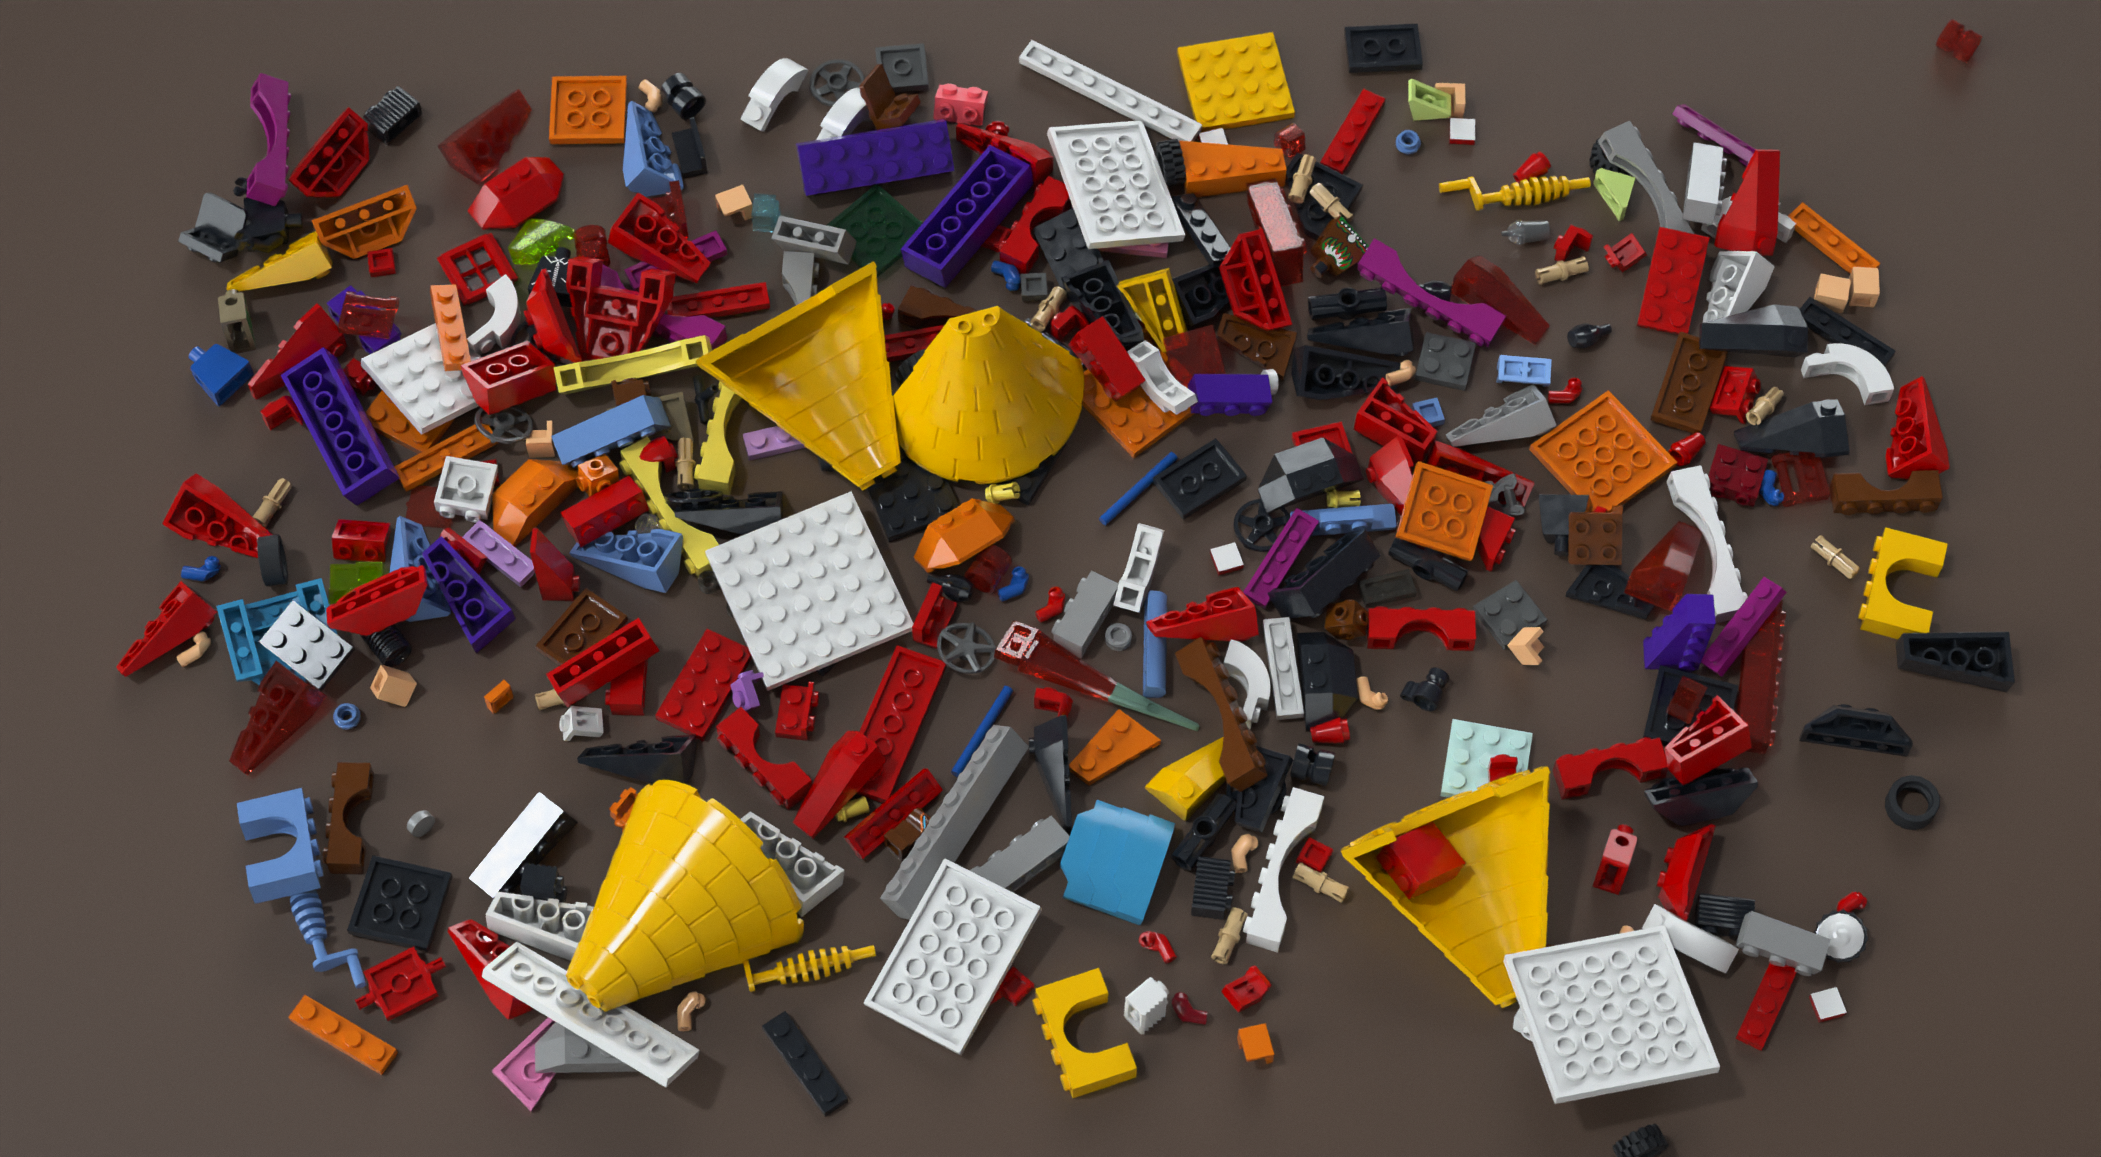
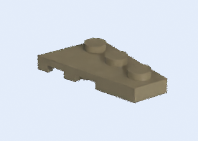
M683 392L658 397L662 402L671 427L647 437L655 439L664 435L668 441L691 438L694 443Z

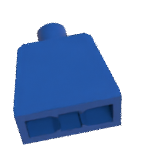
M214 344L206 352L197 346L189 353V359L194 362L190 367L194 379L219 407L254 375L250 362L247 359L219 344Z

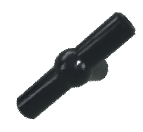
M695 375L693 377L696 394L694 400L698 406L700 423L708 424L710 419L708 402L718 393V387L711 384L705 389L703 376Z

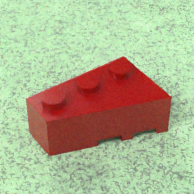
M1718 695L1712 700L1713 704L1705 712L1701 711L1696 716L1697 720L1689 728L1685 727L1665 747L1668 770L1682 785L1693 781L1752 748L1749 725Z

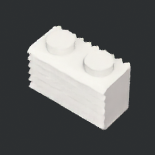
M1150 977L1125 998L1124 1017L1140 1034H1145V1031H1149V1027L1157 1024V1020L1165 1017L1166 1005L1168 1004V989L1162 982H1155Z

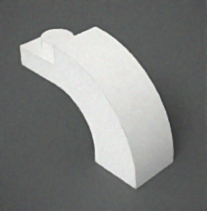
M788 58L780 59L772 64L762 74L748 95L751 97V100L741 120L764 132L782 99L788 93L798 91L808 69Z
M859 88L849 90L833 105L820 125L823 128L817 140L850 135L861 122H869V110L860 95Z
M506 274L486 289L489 303L495 308L492 318L467 338L468 347L479 355L489 352L495 343L504 349L511 342L512 335L520 324L521 312L517 293L513 283Z
M1144 340L1127 351L1146 380L1141 387L1162 411L1166 413L1171 410L1177 415L1198 402L1195 393L1179 383L1170 373L1161 357L1159 349Z
M1141 523L1138 524L1124 574L1119 581L1114 606L1135 612L1141 610L1153 579L1165 530Z
M1231 639L1224 660V666L1228 670L1229 675L1237 679L1246 690L1247 699L1243 711L1248 718L1246 725L1248 729H1251L1252 722L1258 723L1261 709L1266 711L1268 709L1270 678L1260 657L1246 645Z
M1654 904L1642 929L1665 925L1673 948L1724 973H1727L1739 950L1723 939L1690 924Z

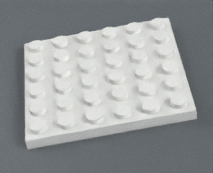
M852 492L833 498L705 551L758 672H763L764 674L762 680L767 691L912 631L914 623Z
M1665 925L1504 956L1506 970L1555 1104L1719 1072V1062Z

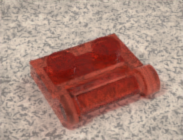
M347 291L337 327L339 333L390 339L395 315L399 309V297L390 296L388 299L357 295L356 292ZM355 305L386 308V311L355 307Z
M1799 451V455L1783 453L1771 458L1772 465L1777 470L1780 486L1784 494L1783 506L1790 507L1797 503L1829 499L1830 492L1821 458L1815 457V453ZM1793 464L1800 490L1798 492H1793L1786 465Z

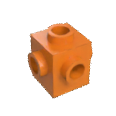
M606 454L578 465L577 485L589 497L619 481L618 468Z

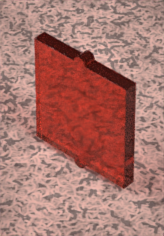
M418 485L411 489L410 499L406 502L407 513L405 518L424 527L445 529L451 528L452 518L441 516L435 509L434 500L438 487Z

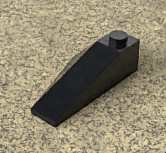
M1774 304L1701 323L1699 349L1795 358L1808 352V326L1797 306Z

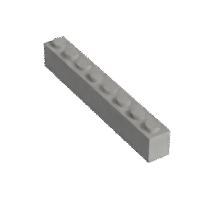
M993 725L988 730L981 745L972 754L971 760L959 774L950 792L944 797L943 803L935 815L930 818L924 832L915 841V845L907 858L902 861L899 870L887 884L886 890L880 899L899 918L911 919L944 858L953 863L956 861L1028 750L1029 746L1011 727Z

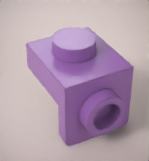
M753 670L743 672L738 675V680L730 684L733 692V702L737 708L742 707L749 713L760 706L753 684L764 677L763 672L754 674Z

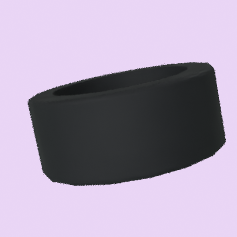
M276 534L258 537V560L265 586L286 584L288 581V570L281 536Z
M1915 775L1904 776L1895 781L1885 798V809L1888 817L1894 824L1909 830L1921 829L1930 824L1940 807V796L1936 787L1929 780ZM1908 789L1922 794L1928 803L1927 811L1919 816L1904 812L1897 804L1899 792Z

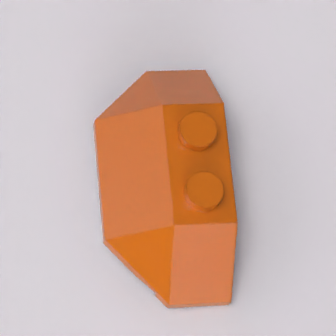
M404 185L314 219L312 223L322 245L356 259L366 255L367 251L379 250L402 241L417 207L408 185Z
M528 459L492 493L493 530L514 547L517 546L532 531V528L538 526L578 487L576 482L578 470L573 468L572 465H562L561 461Z
M972 498L928 524L914 555V560L927 573L933 572L935 569H943L961 564L1004 538L1011 524L1015 521L1014 516L999 504Z

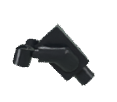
M239 177L235 181V184L239 186L233 189V193L241 197L244 194L247 195V179ZM244 198V209L248 211V219L244 230H238L233 238L238 240L235 244L238 250H243L247 246L249 252L270 253L289 242V229L303 228L302 213L289 214L285 201L280 199L276 206L250 198Z

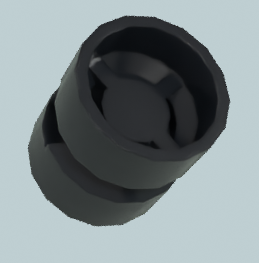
M676 73L670 76L660 88L662 98L672 106L673 110L683 120L695 117L706 104L705 96L697 87H694L693 83L683 73Z
M1299 743L1290 777L1304 781L1307 778H1311L1312 783L1327 787L1336 753L1323 749L1315 752L1313 747Z

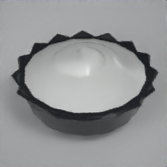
M1844 909L1840 911L1832 910L1829 914H1824L1822 919L1816 923V930L1813 932L1831 939L1826 958L1837 963L1843 961L1850 962L1854 958H1859L1861 952L1866 950V943L1869 940L1867 937L1868 929L1863 925V919L1858 918L1854 912H1847Z

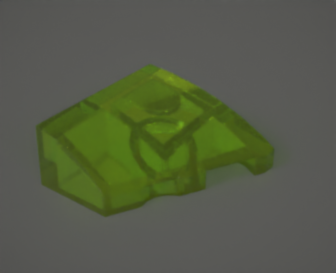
M529 219L508 246V250L514 264H537L542 256L556 251L560 240L563 238L573 239L577 234L575 229L557 222Z
M383 562L330 564L329 606L336 604L341 597L354 588L384 576L385 565Z

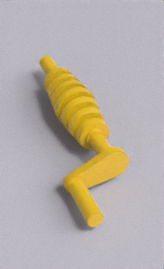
M1550 176L1549 180L1547 177H1539V181L1537 177H1532L1529 179V182L1525 179L1521 180L1520 184L1518 182L1511 183L1510 188L1508 185H1504L1501 187L1500 192L1482 194L1474 177H1468L1467 179L1439 183L1440 193L1469 189L1476 210H1483L1484 204L1502 202L1504 206H1511L1512 202L1514 206H1520L1521 202H1523V205H1531L1532 201L1533 205H1538L1541 203V198L1543 203L1549 202L1551 197L1553 200L1559 199L1560 194L1562 197L1568 196L1570 190L1588 188L1591 186L1589 177L1568 180L1566 176H1559V179L1556 176Z
M874 945L855 950H848L847 946H841L842 953L837 954L836 947H831V955L826 956L825 949L822 948L819 949L821 958L816 959L814 950H809V961H805L803 953L797 955L799 961L797 964H794L792 957L787 958L788 966L783 967L782 961L776 963L777 967H774L775 969L751 974L748 959L735 965L744 964L749 990L752 992L755 991L754 985L774 980L781 981V984H787L786 977H791L792 983H798L796 975L802 974L803 982H808L807 972L811 971L813 972L814 980H820L818 970L823 969L825 977L831 975L829 967L834 966L835 972L838 973L841 972L840 964L845 963L846 969L852 968L851 963L853 961L876 956Z

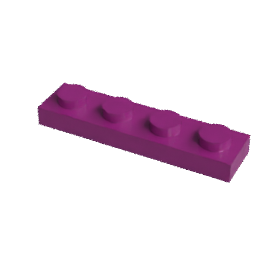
M1685 104L1678 105L1672 115L1678 118V123L1687 128H1695L1699 131L1697 134L1707 141L1714 140L1719 144L1718 147H1723L1724 152L1736 154L1740 157L1739 161L1746 166L1748 165L1756 150L1755 148Z
M716 230L692 240L693 244L709 262L728 255L727 249ZM640 262L624 269V272L632 289L639 292L642 271L651 268L663 269Z
M1298 508L1295 509L1243 591L1250 601L1264 609L1271 600L1267 593L1274 588L1278 589L1318 526L1319 520Z
M1763 577L1706 651L1701 663L1722 677L1787 592L1779 585Z

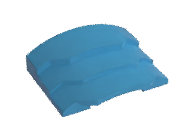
M322 578L297 584V591L254 603L245 605L243 599L216 606L237 682L251 680L266 690H273L308 681L259 643V641L292 600L330 628L327 625L326 613L329 602ZM330 628L333 632L337 634L336 629Z
M1096 800L1094 809L1077 814L1060 862L1062 871L1068 880L1063 898L1141 925L1155 888L1175 823L1151 814L1146 816L1124 807L1119 808Z

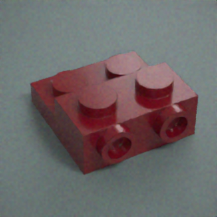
M1718 444L1708 474L1711 496L1726 498L1742 506L1754 507L1768 459Z

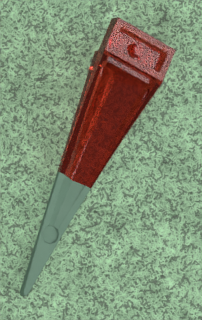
M1014 620L995 649L994 658L1017 666L1019 672L1195 731L1199 729L1198 723L1118 683L1069 652L1037 628Z

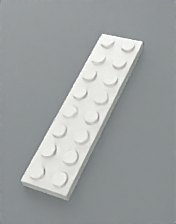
M515 942L483 969L482 978L664 1087H667L698 1058L699 1049L625 1005L606 1012L601 1008H596L590 1003L585 993L580 989L573 988L569 984L566 970L519 942Z

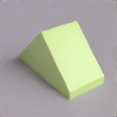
M1414 79L1409 80L1408 102L1413 121L1449 118L1451 116L1450 94Z
M1602 168L1598 169L1593 183L1616 218L1619 221L1624 220L1635 177Z

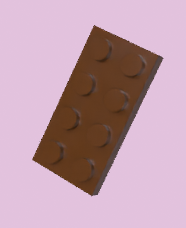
M1680 331L1650 420L1692 434L1695 432L1701 433L1727 351L1699 349V337Z

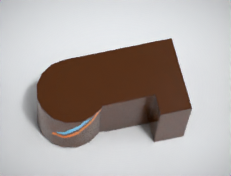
M920 807L916 808L894 830L891 828L884 835L885 846L903 861L914 847L915 841L924 832L931 817Z

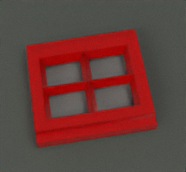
M492 233L479 236L437 257V261L451 285L456 284L458 297L463 306L470 305L487 297L486 289L505 274L513 284L518 281L517 275Z

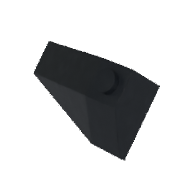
M1206 265L1172 279L1184 321L1190 326L1211 319L1229 302L1219 267L1212 269L1210 265Z
M1411 308L1378 313V317L1372 320L1358 317L1345 326L1343 322H1336L1309 328L1307 339L1372 352L1394 353L1395 356H1404L1414 349Z
M1304 345L1294 350L1291 376L1297 396L1322 401L1372 393L1382 377L1386 380V374L1400 370V363ZM1398 384L1389 387L1391 389L1398 388Z
M1838 399L1811 402L1762 420L1759 425L1757 423L1756 425L1751 424L1734 431V437L1741 451L1773 453L1777 449L1790 451V455H1799V451L1812 452L1815 453V457L1822 458L1849 455L1850 453L1845 414Z
M782 491L749 493L748 499L743 500L734 499L733 496L724 497L723 501H719L716 504H713V501L698 502L696 506L691 502L676 504L675 517L745 535L783 519Z
M1061 715L1034 727V737L1029 738V754H1035L1036 767L1062 828L1070 836L1072 816L1071 794L1069 790L1067 715Z
M697 736L661 737L662 742L647 744L645 740L636 741L637 743L630 744L626 748H622L621 744L586 748L577 759L580 764L652 784L657 780H671L686 784L694 771Z

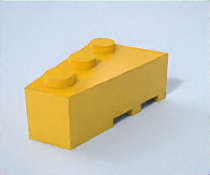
M1169 268L1119 282L1117 287L1125 295L1132 309L1138 314L1163 353L1188 346L1190 338Z

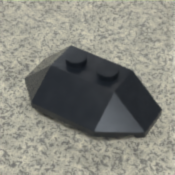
M1322 437L1274 454L1257 490L1266 514L1331 492L1334 489L1337 490L1363 481L1364 478L1354 454Z
M1325 632L1297 633L1306 732H1311L1310 727H1315L1338 717L1342 719L1358 700L1353 649Z
M1847 704L1831 706L1804 725L1799 736V741L1904 757L1908 756L1913 746L1912 739L1890 714L1879 712V710L1874 708H1852V706Z
M1714 768L1685 785H1682L1676 777L1662 779L1651 788L1644 790V795L1655 811L1680 826L1693 825L1698 822L1733 815L1758 787V781L1749 768H1740L1739 770L1733 768Z

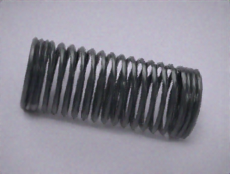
M395 624L390 625V628L386 627L379 633H372L371 637H369L370 635L367 637L361 635V638H363L384 666L391 668L398 666L411 654L412 645L404 638V635L401 634V631H399ZM405 646H407L406 649L399 656L392 660L386 661V659L394 657L400 651H402Z

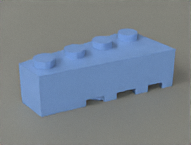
M642 395L551 437L562 465H572L573 468H577L579 464L586 462L587 459L603 454L607 455L610 453V450L628 446L633 441L650 436L671 427L660 398Z

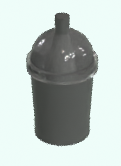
M1516 220L1509 225L1507 231L1501 232V236H1508V239L1517 245L1548 240L1550 236L1549 223L1547 220Z

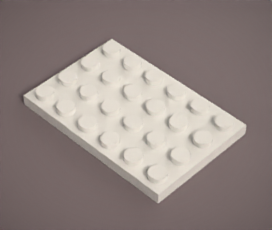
M1143 121L1049 127L1047 136L1088 249L1183 241L1185 233Z
M944 858L864 1001L865 1006L962 1055L1042 908Z

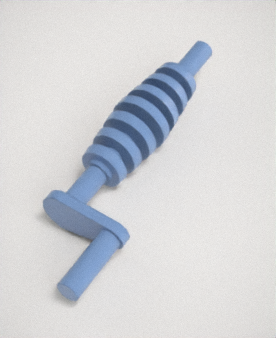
M311 890L290 895L291 910L295 921L304 935L305 942L313 945L317 959L313 962L314 970L316 972H324L348 962L355 987L358 989L365 987L366 981L358 959L357 949L353 948L327 955L323 942L327 938V930L325 929L323 905L317 891Z

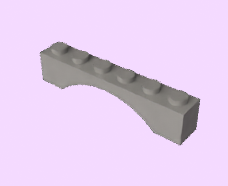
M1627 121L1604 132L1598 143L1610 163L1622 168L1635 177L1645 188L1657 210L1660 227L1694 234L1689 226V220L1682 219L1683 213L1677 205V198L1668 189L1662 171L1658 170L1655 166L1651 151L1645 148L1642 143L1639 130L1633 127L1631 121Z
M784 251L782 266L783 287L790 294L796 306L817 294L818 286L814 285V278H819V263H815L814 253Z

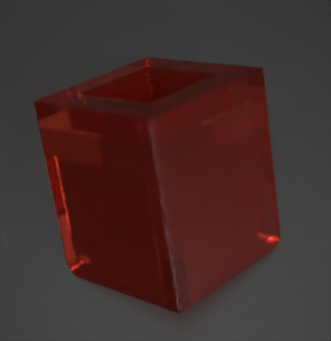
M1683 676L1666 712L1690 724L1708 687Z

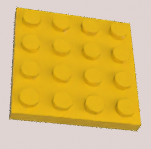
M1273 32L1177 48V55L1194 120L1202 124L1200 133L1295 117V110Z

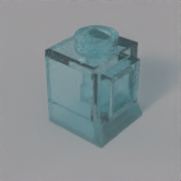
M754 193L751 214L753 231L774 232L779 216H781L779 200H776V195Z

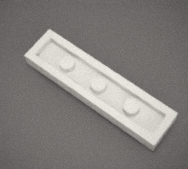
M1289 617L1263 619L1262 626L1277 720L1303 718L1304 709Z

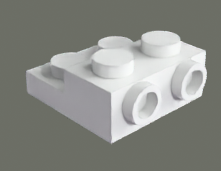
M446 456L434 500L436 511L445 518H454L455 515L465 516L466 520L474 523L481 519L487 520L492 504V492L498 473V465Z

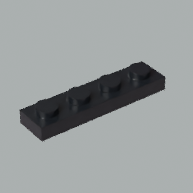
M1194 193L1172 196L1171 198L1179 220L1212 269L1220 267L1230 247Z
M1809 297L1799 309L1808 328L1833 344H1848L1861 348L1876 357L1884 367L1895 355L1896 350L1812 297Z
M783 1011L762 1025L764 1033L824 1116H827L848 1102V1097L786 1011Z

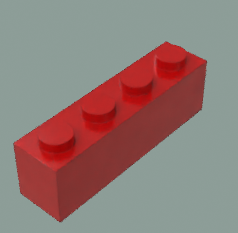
M637 618L546 675L566 707H569L658 653L659 649L641 620Z

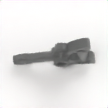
M1514 473L1503 477L1495 484L1492 481L1485 482L1493 485L1488 507L1507 515H1521L1525 512L1524 506L1516 500L1513 490L1517 483ZM1501 491L1504 493L1506 504H1501L1498 500V495Z

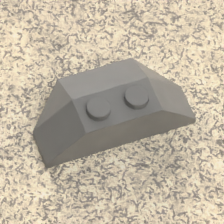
M557 1022L535 1044V1073L638 1072L636 1069Z

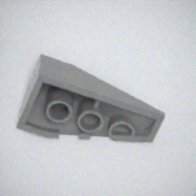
M1532 384L1504 398L1505 404L1498 408L1489 407L1484 410L1485 414L1481 419H1470L1445 435L1450 444L1455 447L1533 437L1535 435L1540 436L1547 434L1551 431V428L1557 425L1546 398Z

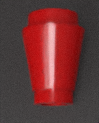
M1542 152L1532 153L1518 170L1513 173V177L1518 184H1520L1521 180L1525 179L1529 182V179L1532 177L1539 178L1547 174L1551 164Z
M1695 432L1673 443L1668 453L1677 461V466L1688 465L1705 445L1706 440L1701 433Z
M1338 717L1315 727H1310L1313 743L1344 744V741L1351 740L1347 719H1340Z

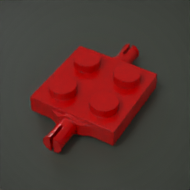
M413 946L363 971L369 983L370 993L355 999L359 1010L376 1003L382 1009L387 1021H390L438 997V993L432 983L431 974L446 968L442 957L426 964L419 958Z

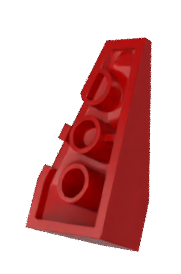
M639 192L611 227L608 239L610 245L630 257L665 271L676 272L677 276L697 283L711 264L693 242L688 241L682 235L677 224L672 223L666 217L665 211L660 205Z
M318 303L293 326L296 331L288 342L284 339L278 345L280 349L276 357L266 360L248 383L254 399L257 400L285 386L281 374L324 347L336 358L343 354L347 347L344 334Z
M1921 376L1900 387L1895 414L1897 415L1896 426L1891 428L1890 433L1893 440L1891 448H1887L1886 451L1887 472L1890 478L1909 479L1912 471L1938 470L1940 474L1950 469L1944 437L1925 378Z
M532 528L530 555L542 600L574 601L575 592L580 590V576H576L574 566L539 529Z
M848 730L829 750L793 824L810 838L814 839L886 762L879 746L861 732Z

